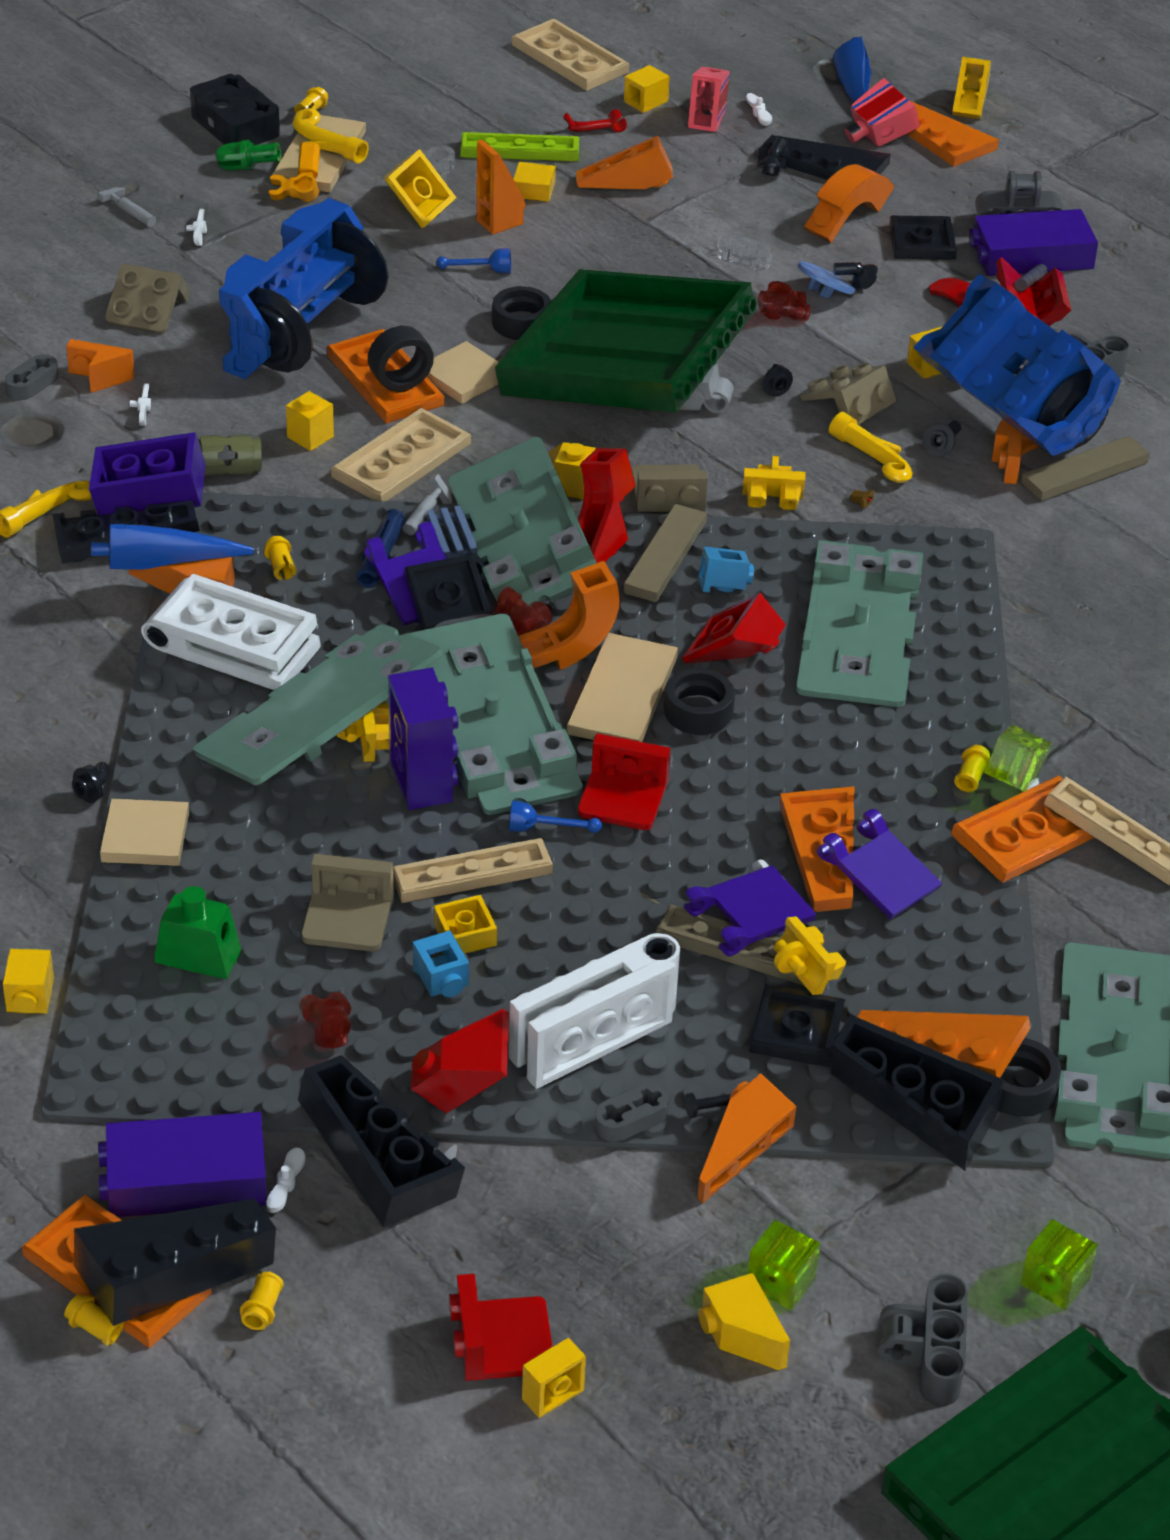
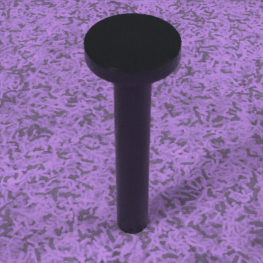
M687 1093L685 1096L687 1114L690 1118H696L700 1109L727 1106L731 1094L696 1099L693 1093Z

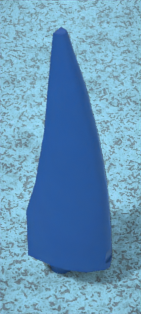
M862 36L853 37L850 41L838 47L833 54L839 80L853 103L869 90L872 75L869 57Z
M110 524L109 542H91V556H109L110 569L145 570L170 564L254 554L253 547L197 532L145 525Z

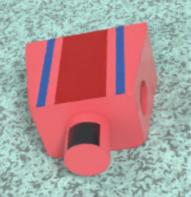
M700 67L693 74L688 128L711 132L717 131L726 111L730 71ZM709 110L712 115L705 114L703 111Z
M883 78L851 105L854 123L846 127L844 131L847 138L853 144L866 136L876 146H882L919 128L920 124L915 105Z

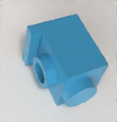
M703 546L697 578L703 592L710 593L711 586H714L719 591L733 592L735 589L745 590L746 585H751L754 566L750 564L745 551Z
M451 931L413 941V971L416 975L419 974L431 997L443 994L445 997H454L465 986L469 985V962ZM443 951V955L434 958H431L429 956L431 954Z

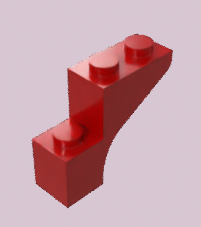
M596 448L580 463L584 483V498L577 520L597 563L601 561L606 562L629 540L619 503L624 500V497L636 485L627 450L621 448Z

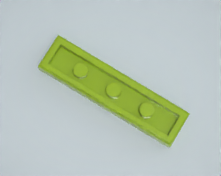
M463 132L461 135L460 157L477 158V141L483 140L497 151L502 159L579 162L578 136Z

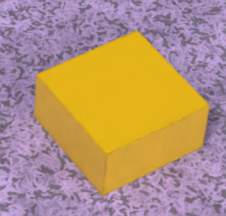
M527 162L518 163L513 179L524 199L549 202L555 185L556 166Z
M481 895L434 906V925L438 934L451 931L464 954L497 946V927Z
M569 1337L523 1365L522 1400L538 1418H541L584 1391L586 1355Z

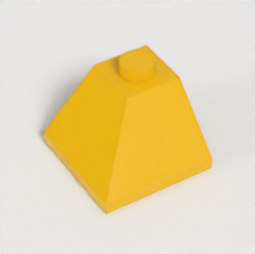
M420 149L398 163L382 177L421 228L427 226L456 199V196Z

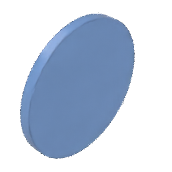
M799 261L797 265L803 273L812 278L808 287L810 290L819 291L821 283L824 284L819 294L821 297L830 298L834 289L847 294H853L855 291V287L849 282L819 266L804 261Z

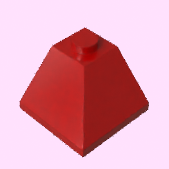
M758 593L710 616L682 659L687 664L748 658L758 652L766 654L779 644L780 640L778 637L786 624L764 596Z
M501 1009L440 1039L428 1048L420 1050L412 1059L410 1089L447 1114L506 1077L509 1012Z

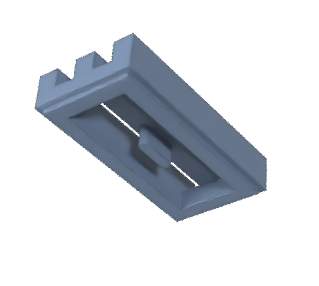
M461 505L454 506V512H449L447 507L440 508V514H435L434 509L427 510V521L432 522L439 545L446 558L458 557L466 553H475L477 555V546ZM454 521H456L457 527L459 529V532L461 534V537L467 550H464L462 547L459 536L453 524ZM441 523L445 524L455 552L450 553L440 527Z

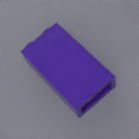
M1082 209L975 216L974 228L969 230L970 246L975 248L977 261L979 264H982L987 276L996 275L998 272L996 261L1001 257L1019 274L1029 272L1038 264H1044L1047 267V272H1050L1055 267L1059 271L1094 269L1098 241Z
M261 1112L106 1123V1141H98L99 1166L107 1167V1174L99 1175L100 1201L109 1200L110 1212L115 1216L164 1214L249 1199H256L260 1206L266 1205L267 1192Z

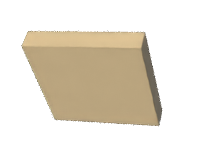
M465 341L434 357L433 366L427 377L437 388L463 404L498 385L495 366L499 362L468 341Z
M111 799L100 851L101 862L179 866L189 816V802Z

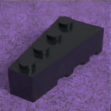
M340 1055L304 1070L298 1101L382 1227L384 1228L456 1198L465 1166L455 1157L451 1160L438 1149L439 1143L428 1133L422 1135L407 1121L408 1115L399 1106L393 1107L379 1096L380 1089L346 1058Z
M249 1199L75 1228L74 1267L114 1326L272 1265L274 1263L276 1227L256 1199Z

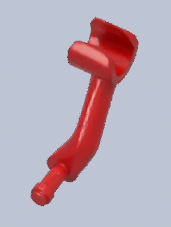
M618 109L612 110L608 115V119L586 122L573 121L568 113L563 115V119L569 124L568 129L570 131L582 132L612 128L614 132H623L627 128L626 119L622 118L619 120L622 114Z

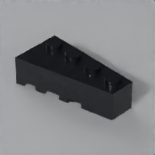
M850 1015L832 1044L830 1074L964 1171L966 1170L1000 1110L1003 1079L853 1015Z

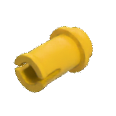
M321 87L310 88L307 91L306 97L294 107L295 114L305 108L315 109L316 111L323 109L328 102L327 92Z
M273 536L265 543L264 555L270 560L276 579L282 580L280 572L282 570L284 579L289 580L296 574V566L290 555L291 544L282 536Z
M972 745L962 753L963 763L954 779L956 787L961 791L974 792V790H977L983 772L991 765L990 753L981 745Z
M262 1272L261 1275L258 1274L249 1299L244 1301L240 1307L241 1321L249 1329L256 1331L264 1330L266 1326H269L274 1321L275 1313L273 1309L284 1286L283 1280L275 1273Z
M80 1294L76 1295L69 1302L64 1312V1317L68 1319L70 1327L73 1329L78 1327L84 1329L101 1340L106 1346L112 1345L119 1338L124 1328V1322L113 1326L103 1309L95 1304V1299L90 1295L84 1297Z

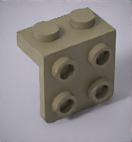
M121 263L105 319L111 325L163 334L167 330L175 301L187 302L190 289L182 275L175 272H165L149 269L144 266Z
M862 363L853 368H848L847 365L835 367L829 371L830 376L809 382L807 384L808 389L799 394L802 401L834 398L839 413L845 412L857 420L858 425L897 401L885 365L871 366L870 363Z
M694 464L636 465L633 467L632 473L636 485L634 492L637 512H670L675 504L705 511L708 480L706 470H700L699 466Z
M314 853L311 864L312 896L302 930V941L309 945L371 952L380 950L394 896L393 862Z

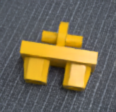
M772 456L771 465L758 464V469L744 468L742 495H746L748 507L762 508L766 506V496L780 497L779 507L783 510H796L800 498L803 499L806 472L792 471V466H779V456Z
M385 701L337 734V737L348 742H354L360 737L364 762H375L376 750H389L388 704Z
M797 916L787 917L785 932L773 947L777 952L774 958V965L781 973L794 972L812 995L822 994L828 981L840 978L846 961L838 952L828 953L823 947V934L816 926L805 927Z

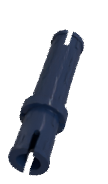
M389 509L385 512L383 520L374 538H381L388 559H391L390 552L405 524V520H403L404 514L397 509ZM363 552V563L356 574V577H359L357 578V583L364 588H373L377 585L379 576Z

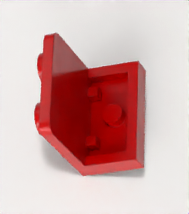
M1002 257L996 261L998 271L996 277L1000 285L1015 295L1027 311L1048 326L1061 321L1067 313L1072 311L1064 276L1056 267L1026 290L1018 291L1015 288V282L1022 276Z
M596 733L593 741L592 771L578 806V815L585 819L598 818L601 822L640 830H650L653 827L669 781L671 748Z
M475 1273L457 1275V1293L449 1294L450 1320L458 1321L459 1330H453V1346L455 1358H463L465 1381L523 1376L524 1364L553 1347L546 1300L540 1296L478 1301Z

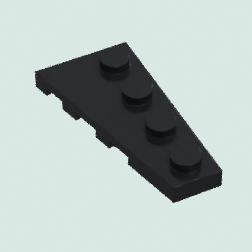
M771 135L759 148L758 159L760 155H768L775 140L781 137L786 140L787 144L779 157L786 159L787 168L826 180L840 169L853 164L861 165L881 174L890 164L891 156L889 153Z
M192 500L149 504L144 511H136L128 506L117 507L113 514L97 515L95 510L81 511L80 517L65 518L64 513L52 514L62 564L80 562L93 557L91 556V542H109L110 524L145 525L191 532L200 531Z

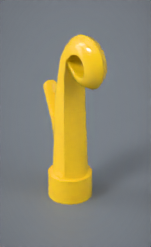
M305 108L294 115L292 122L294 129L310 141L308 142L317 143L320 146V150L343 155L345 159L357 164L362 163L366 159L369 151L367 141L354 136L347 137L317 127L316 125L321 115L315 109Z
M840 412L833 418L829 426V434L841 442H848L883 463L882 472L887 479L895 483H904L912 478L913 472L910 465L899 455L901 452L900 446L869 433L857 424L855 418L845 412Z
M78 480L42 494L40 490H35L23 503L1 509L0 535L8 538L20 532L23 526L69 499L77 501L91 500L92 497L89 491L90 481Z

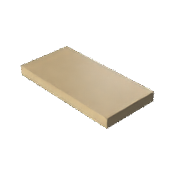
M551 19L512 36V46L586 91L629 73L628 62L556 19Z
M321 115L316 125L322 129L347 137L354 136L362 139L366 132V122ZM297 133L273 175L279 174L285 179L297 177L300 144L310 140ZM320 150L318 177L316 178L319 191L328 193L332 191L349 161L343 155Z
M420 408L331 467V477L373 501H388L470 445L471 434Z
M608 633L567 724V734L594 740L596 733L642 742L676 662L678 647Z

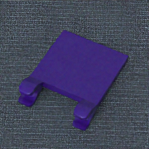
M430 521L420 523L418 525L419 531L415 533L416 541L423 549L388 559L384 544L379 537L367 540L368 547L364 549L367 560L374 566L403 626L418 622L403 574L404 568L447 559L439 545L435 528Z
M870 809L863 814L864 820L860 821L856 827L862 836L872 839V841L849 854L842 838L836 833H830L824 837V844L818 847L817 854L822 860L837 865L891 920L938 890L942 883L888 830L879 811Z
M773 865L709 888L691 887L686 891V897L691 902L684 904V909L693 917L701 915L712 905L716 904L734 926H728L721 931V937L726 942L719 944V949L728 957L736 955L750 943L785 931L787 917L797 916L805 924L816 920L817 915Z

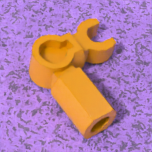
M302 142L300 144L297 177L285 179L279 174L270 176L272 185H281L277 190H269L272 200H282L287 196H291V198H299L303 202H311L318 197L319 187L316 178L318 177L320 146L317 143Z

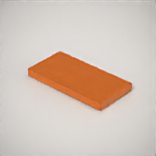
M384 329L326 346L327 357L386 424L406 418L420 408L429 411L444 406V395L428 377L412 389L401 392L388 390L380 384L368 366V352L371 344L385 331ZM399 349L388 359L385 371H394L404 367L411 360L410 357L402 349Z
M1059 775L954 824L950 833L1002 883L1095 838L1044 805L1048 794L1063 780Z
M84 1194L22 1246L23 1256L75 1295L80 1294L83 1297L90 1295L95 1299L74 1267V1229L122 1220ZM212 1288L124 1322L123 1330L147 1348H151L210 1296ZM95 1299V1304L101 1308V1306Z

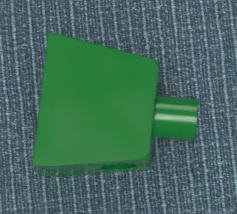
M187 887L182 893L173 895L161 918L154 958L155 963L227 980L241 953V946L230 907L225 903L207 900L206 893L201 887Z

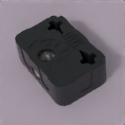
M227 74L196 84L190 88L192 118L224 145L241 142L242 140H250L254 145H258L279 137L278 105L268 99L241 75Z

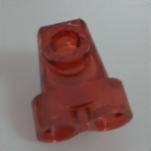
M772 281L769 283L767 291H760L757 303L760 313H763L769 319L778 320L781 316L790 317L792 320L808 321L810 316V305L806 302V292L792 290L784 282Z
M509 586L499 595L497 600L498 606L492 614H507L518 636L545 627L552 622V614L544 603L534 601L528 605L521 599L522 595Z
M335 992L324 999L311 994L304 996L300 1000L299 1009L304 1019L308 1022L312 1021L315 1025L316 1045L323 1048H339L348 1043V1033L351 1029L348 1016L351 1013V1005L344 994Z

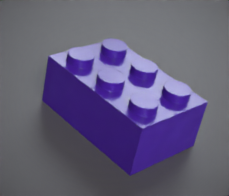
M196 432L95 447L89 491L97 514H113L115 508L128 506L136 511H144L149 504L190 500L193 501L194 507H200L206 464Z
M433 667L388 675L389 761L408 810L453 802V786L458 785L457 770L453 763V758L458 757V746L453 730L458 729V716L455 707L448 706V692L445 682L438 681Z

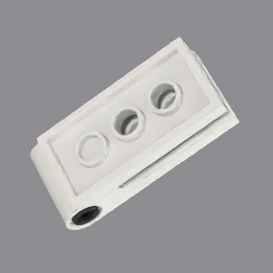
M193 573L189 578L183 579L141 627V633L146 642L159 651L272 690L277 689L299 674L321 647L319 636L312 634V631L317 627L315 614Z
M650 934L606 956L594 959L585 966L564 976H558L539 988L522 993L517 998L511 1000L508 1058L517 1068L527 1064V1079L535 1089H538L671 1023L676 1007L680 946L677 940L667 934Z

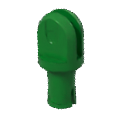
M242 140L241 142L220 146L216 150L215 157L221 169L231 171L241 169L252 170L256 163L280 162L282 154L281 149H277L280 147L278 142L254 145L250 140Z

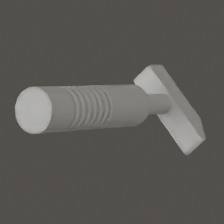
M114 187L98 192V200L101 202L114 200L118 203L120 209L146 226L153 227L155 225V216L125 197L120 198L125 196V188Z
M438 473L432 475L428 480L434 488L432 494L424 497L403 525L402 529L405 534H415L418 530V525L426 519L427 510H432L437 504L436 498L438 496L443 504L452 503L451 492Z

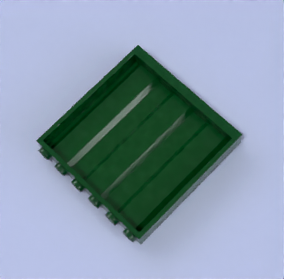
M579 269L495 366L500 394L502 396L677 413L690 398L697 386L703 381L713 365L717 363L720 356L730 346V343L743 329L750 317L755 314L757 299L753 295L751 282Z
M1081 1325L886 1465L881 1494L928 1540H1170V1399L1155 1391L1142 1379L1136 1369L1127 1366L1109 1350L1103 1340L1094 1337Z

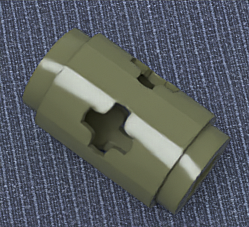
M251 434L229 435V437L200 435L198 441L206 464L205 476H221L225 473H230L231 475H253V472L261 471L262 451L260 437L252 438ZM226 445H228L229 451L235 452V458L229 459L228 465H225L224 460L218 459V452H223Z

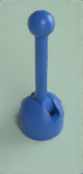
M510 248L497 249L489 258L447 259L441 256L436 260V265L440 269L454 265L489 264L497 273H511Z
M513 800L511 802L508 831L527 832L536 823L587 828L591 833H597L602 828V823L598 818H591L585 821L537 815L535 809L529 803Z

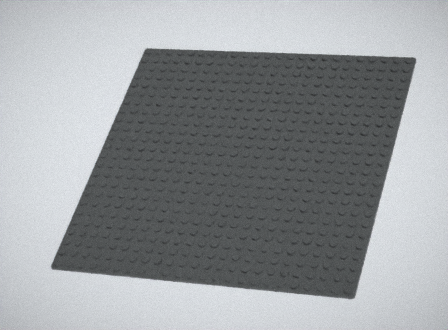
M222 492L203 493L201 506L194 507L200 529L197 533L227 539L254 548V554L233 557L234 588L316 615L317 627L312 631V634L319 636L321 647L300 671L301 673L306 674L325 661L324 656L355 634L363 636L378 625L385 624L398 630L399 635L421 631L419 622L403 626L380 578L375 587L364 588L357 583V578L359 577H356L363 563L362 554L364 549L368 547L367 540L374 538L385 512L389 509H397L404 514L403 520L406 522L420 503L332 499L328 497L306 498L297 496H264L261 494L243 495ZM436 504L433 509L435 514H440V508L445 507L448 508L449 512H454V506L458 505ZM574 510L577 519L581 510ZM622 512L629 540L617 550L615 555L605 562L617 581L619 590V610L609 633L678 647V656L669 679L677 672L686 669L704 668L714 670L726 676L733 684L735 692L734 713L730 723L715 733L694 735L673 727L665 718L664 688L642 741L671 748L669 781L653 827L650 830H640L601 822L602 828L597 833H591L587 828L536 823L527 832L508 831L510 811L495 815L485 814L477 797L467 799L459 777L458 785L453 786V802L408 810L389 761V750H376L375 762H364L360 737L354 742H348L336 735L320 746L322 754L313 761L306 760L303 754L265 782L253 785L196 757L193 747L242 712L248 714L269 700L268 694L274 690L159 651L149 645L144 637H142L42 1105L43 1118L50 1121L117 1123L261 1112L262 1131L320 1133L298 1101L304 1070L342 1055L380 1089L379 1096L393 1107L399 1106L408 1115L407 1121L422 1135L428 1133L434 1139L710 1152L727 1106L700 1109L696 1118H690L685 1107L686 1094L693 1093L696 1099L729 1095L743 1081L750 1083L761 1073L797 1106L794 1127L761 1155L954 1164L830 1074L831 1066L829 1068L749 1052L750 1040L765 984L810 992L806 986L681 947L676 1007L671 1023L538 1089H535L527 1079V1064L517 1068L508 1058L506 1077L446 1114L410 1089L411 1064L413 1057L420 1050L428 1048L440 1039L501 1009L510 1012V1001L522 993L539 988L558 976H564L585 966L594 959H599L645 936L656 933V929L670 904L684 908L685 903L691 902L686 897V891L694 886L709 888L753 872L752 863L757 860H764L768 866L773 865L811 907L779 806L780 793L855 786L853 852L872 841V839L862 836L857 831L856 826L860 821L864 820L863 814L866 811L876 809L882 815L888 830L942 885L938 890L890 920L853 883L851 909L815 912L817 914L816 920L804 924L805 927L816 926L823 934V947L828 953L838 952L846 961L840 978L828 981L821 994L845 999L838 1034L850 1015L857 1017L861 1010L1029 1016L1030 1030L1025 1038L1043 1044L1027 873L1024 872L1002 883L950 834L954 824L1019 794L1017 772L1015 775L1009 773L1015 757L993 532L981 528L964 529L948 528L945 526L922 527L913 525H880L877 523L858 524L840 521L816 522L810 520H777L774 518L752 519L707 516L705 526L657 602L625 594L624 583L669 513ZM466 519L471 532L476 531L472 519ZM454 521L453 524L459 536L462 547L464 550H467L461 537V534L459 532V529L457 527L456 521ZM441 523L440 527L450 553L455 552L445 524ZM401 529L390 552V556L394 558L423 548L417 543L415 534L407 535ZM273 536H282L291 544L290 555L296 566V574L289 580L284 579L282 570H280L282 580L276 579L271 562L264 555L265 543ZM819 540L872 546L879 552L896 549L923 553L918 599L910 598L909 612H916L913 643L912 645L905 644L903 658L911 659L904 706L891 707L803 696L796 692ZM703 546L745 551L750 564L754 566L751 585H746L745 590L735 589L733 592L719 591L714 586H711L710 593L703 592L697 579ZM489 561L484 562L483 565H488ZM864 565L866 568H873L872 565ZM485 574L482 581L492 615L507 614L518 636L555 622L566 612L573 597V593L553 602L544 600L538 605V609L523 616L515 617L512 615L508 604L499 607ZM551 578L544 579L541 584L549 582ZM153 586L146 621L170 595L169 593ZM758 593L764 596L786 624L778 637L780 640L779 644L766 654L758 652L748 658L687 664L682 659L710 616ZM605 639L585 658L567 668L560 670L555 661L534 668L557 723L561 724L562 729H566V732L567 724ZM465 657L463 659L469 663L476 661L474 657ZM850 666V667H849L850 669H853V670H858V669H860V668L857 667V666ZM701 695L680 699L685 704L694 707H710L718 704L712 698ZM568 735L577 754L576 770L583 785L582 792L577 796L532 807L537 815L588 821L589 819L581 818L578 815V806L592 771L594 740ZM972 745L984 746L990 753V767L983 772L977 790H974V792L961 791L956 787L954 779L963 763L962 753ZM523 778L514 780L519 785H524L528 782ZM111 799L189 802V816L180 865L101 862L100 851ZM542 838L553 863V874L401 903L393 882L394 896L380 950L375 952L309 945L302 941V930L312 896L311 864L314 853L393 862V866ZM187 887H201L206 893L207 900L225 903L230 907L241 946V953L227 980L155 963L154 958L161 918L173 895L182 893ZM642 892L659 903H654L639 893ZM481 895L497 927V946L464 954L469 962V985L465 986L458 995L445 997L443 994L431 997L419 974L416 975L413 971V941L438 934L434 925L435 905ZM716 904L702 913L730 922ZM785 931L777 933L774 936L781 938ZM443 951L431 954L429 956L431 958L443 955ZM508 1034V1056H509V1034ZM1020 1066L1006 1067L1000 1077L1006 1083L1017 1087H1034L1044 1082L1038 1074ZM643 1084H656L667 1091L669 1095L668 1116L659 1125L618 1142L606 1141L596 1134L594 1129L595 1109L603 1101ZM1049 1108L1033 1116H1012L998 1111L969 1165L1030 1168L1051 1167L1054 1160Z

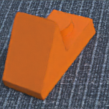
M70 339L66 345L69 373L89 376L90 392L133 380L135 377L133 349Z

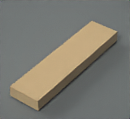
M1065 777L1048 794L1044 805L1170 886L1169 842L1068 777Z
M542 838L393 866V882L401 903L553 874V863Z

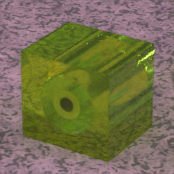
M1011 724L999 736L984 773L1026 792L1037 780L1052 743Z
M774 1219L750 1250L748 1274H754L766 1298L792 1311L816 1279L820 1242Z
M1051 1219L1027 1249L1020 1285L1066 1311L1090 1281L1098 1244Z

